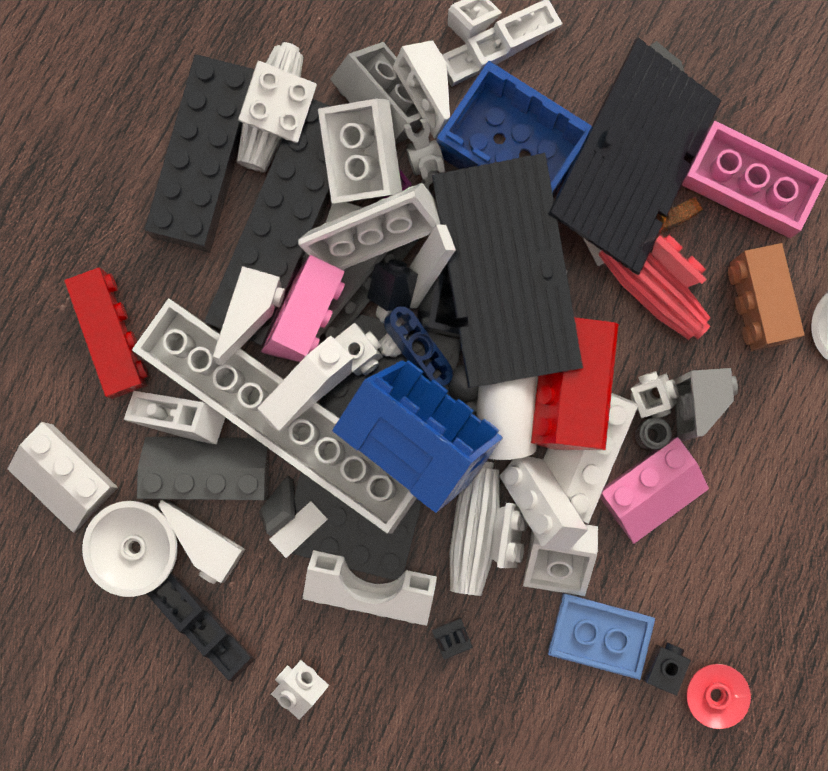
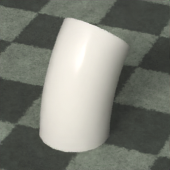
M538 376L479 386L477 418L481 421L486 419L499 429L498 434L503 437L488 459H518L530 456L536 452L537 445L531 444Z

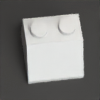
M585 524L588 531L569 551L542 548L532 531L523 586L585 596L598 552V526Z

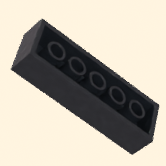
M197 54L194 55L144 229L151 238L211 253L237 160L243 124L238 121L254 69Z

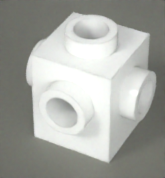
M353 323L335 338L353 358L351 370L358 376L362 373L367 375L378 367V360L383 356L377 349L382 345L371 331L365 334L356 323Z
M656 371L638 377L640 382L631 388V400L638 405L636 411L639 410L641 418L650 415L653 418H660L670 414V409L677 403L676 398L679 397L675 381L673 379L669 380L667 373L658 376ZM653 388L658 389L661 398H656L652 394Z
M300 660L293 669L287 665L278 675L275 681L279 685L271 695L278 700L283 708L288 709L300 720L329 685L317 675L314 669Z

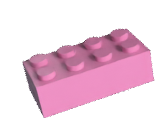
M714 121L707 130L697 154L690 164L691 166L682 186L791 239L802 230L828 176Z

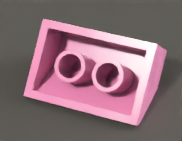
M309 255L295 276L261 352L301 362L306 355L314 350L320 341L319 338H316L319 328H325L333 311L328 309L332 299L338 300L345 286V283L341 282L345 271L315 256Z
M675 437L665 447L653 451L603 488L600 499L632 543L635 544L706 492L709 487L695 459L681 440Z

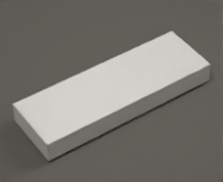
M436 224L409 267L418 274L410 308H417L456 250L446 225Z

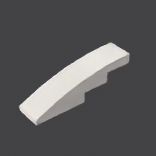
M543 0L497 21L493 28L467 39L465 45L443 54L447 63L448 82L451 87L479 74L488 60L496 65L560 28L562 22L550 1Z

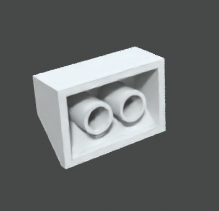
M376 98L319 108L318 115L332 204L392 196L402 192L389 100Z
M41 422L19 445L8 467V470L73 533H76L118 489L53 424Z

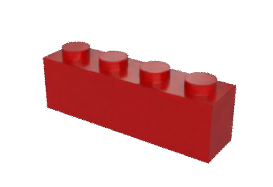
M98 267L64 280L105 397L114 399L146 387L145 378L149 376L143 360L138 361L136 353L132 350L137 340L132 331H127L124 320H127L128 316L122 302L117 303L114 292L118 291L113 275L111 273L107 274V272Z

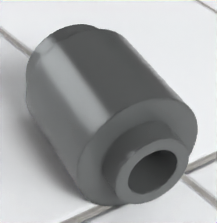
M661 418L645 420L637 426L635 431V439L638 445L650 451L665 447L670 442L672 436L669 424ZM648 429L653 430L656 434L653 441L648 437Z

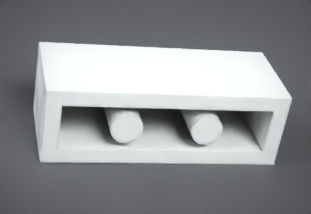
M529 456L513 459L499 475L542 548L569 551L588 531L543 459Z

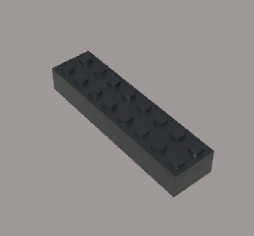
M314 99L311 101L298 143L283 138L204 320L210 327L219 331L222 330L242 266L280 277L281 288L285 289L282 304L280 307L275 306L273 315L247 341L263 348L295 276L302 266L303 257L306 252L299 246L298 240L308 231L319 227L331 199L318 115L319 108L331 106Z

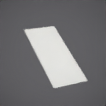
M310 501L295 515L293 520L281 528L269 540L287 558L328 519Z

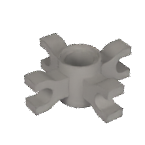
M426 118L420 119L422 130L419 133H412L409 123L403 125L406 135L413 142V144H406L407 156L415 176L421 174V183L429 191V185L433 183L432 175L438 174V171L439 173L446 171L439 144L436 139L429 140V123Z

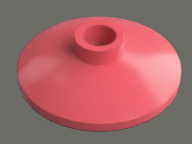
M711 664L701 668L693 675L687 687L686 699L690 712L700 723L713 729H726L736 725L745 717L750 707L751 693L746 679L736 669L724 664ZM715 689H719L721 692V697L718 700H712L711 692Z

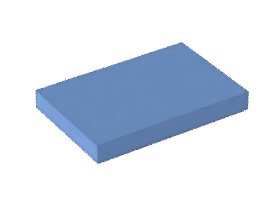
M563 593L547 654L640 680L655 618Z

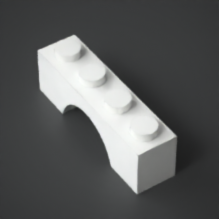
M313 550L307 569L303 599L427 626L437 577L406 570L395 581L385 584L369 583L356 577L350 571L343 556Z

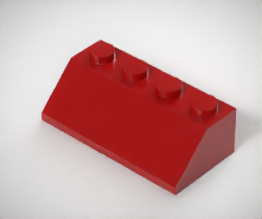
M574 317L583 368L538 376L531 444L553 450H606L619 324Z

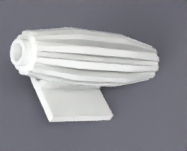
M283 42L281 46H275L266 63L257 61L238 121L243 124L237 163L254 171H267L283 138L298 143L317 84L301 78L303 55L300 54V49L291 43Z
M486 462L471 484L459 494L450 545V591L481 596L492 560L497 562V567L517 568V563H521L523 559L524 544H521L520 541L522 531H526L528 523L516 504L506 503V506L500 508L499 470L493 469L494 463Z

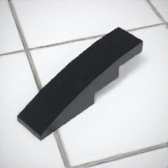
M172 572L159 587L146 593L180 633L185 634L204 657L209 658L228 681L233 682L255 660L223 623Z

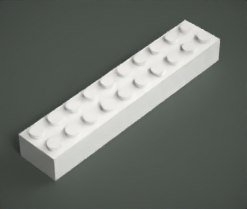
M168 298L132 350L380 529L392 534L417 498L362 452L355 450L336 435L332 430L340 418L317 402L278 433L259 413L257 408L284 379L241 348L223 366L217 365L213 354L220 333Z

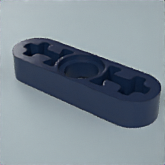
M397 307L388 313L384 319V327L407 361L409 360L423 371L422 375L429 381L434 379L442 386L448 384L452 380L453 369L414 313L406 307ZM402 318L405 323L398 327L395 322ZM413 331L414 334L405 339L404 336ZM414 340H418L424 345V356H419L412 350V342ZM430 357L433 359L428 364H423V362L429 359ZM436 369H439L441 374L435 379L432 374Z

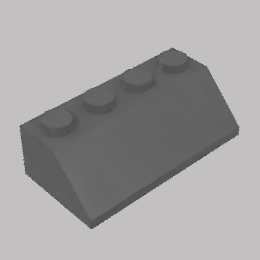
M145 437L138 464L137 499L268 500L270 449L255 438H218L217 444H211L184 437Z

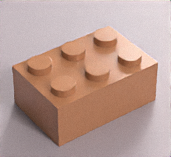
M782 243L746 250L730 262L731 267H728V276L730 283L736 286L738 296L735 297V305L738 314L743 316L745 327L742 328L743 339L746 345H750L751 351L787 344L805 336Z

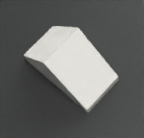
M461 0L452 4L448 9V26L466 43L467 39L484 32L502 12L490 0Z

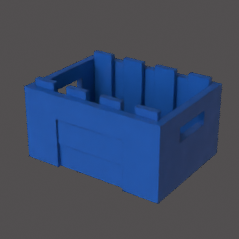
M488 60L438 135L437 143L439 144L443 159L458 169L520 158L519 153L524 150L528 151L531 156L545 153L552 194L554 196L568 175L592 126ZM497 134L503 135L505 142L503 144L495 143L494 136Z
M402 360L363 381L332 431L355 450L362 452L406 487L413 496L437 513L471 484L503 437L498 434L499 429L486 419L481 421L473 415L474 410L460 399L455 401L447 395L448 390L434 379L429 381L425 378L420 368L409 360L407 362Z

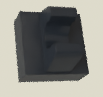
M461 617L432 629L444 660L473 648Z

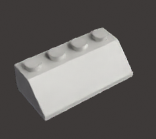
M420 183L390 197L383 198L369 206L352 211L350 214L331 222H326L308 231L298 240V243L308 255L315 256L344 270L431 234L436 224L440 225L436 201L424 184Z
M611 393L606 450H553L547 448L543 458L582 521L588 524L638 408L635 402Z

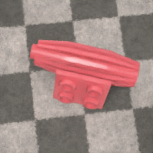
M661 234L656 238L652 252L649 253L639 275L604 253L603 250L598 254L619 283L658 320L689 340L694 336L698 340L711 327L707 323L710 316L688 288L698 283L703 284L707 280L702 274L706 269L692 255L687 260L680 253L683 247L670 234L666 238Z

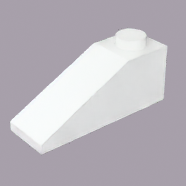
M433 40L402 46L393 68L421 117L427 119L430 132L435 139L450 119L447 63Z
M242 266L213 354L217 365L223 366L273 315L275 306H281L285 289L281 288L280 277Z
M332 336L328 337L304 357L257 410L280 433L351 374L353 358Z
M133 391L124 420L187 439L217 444L225 417L204 402Z
M161 500L158 506L171 524L174 533L193 565L201 570L199 576L212 584H215L216 581L220 583L225 582L246 549L169 500Z

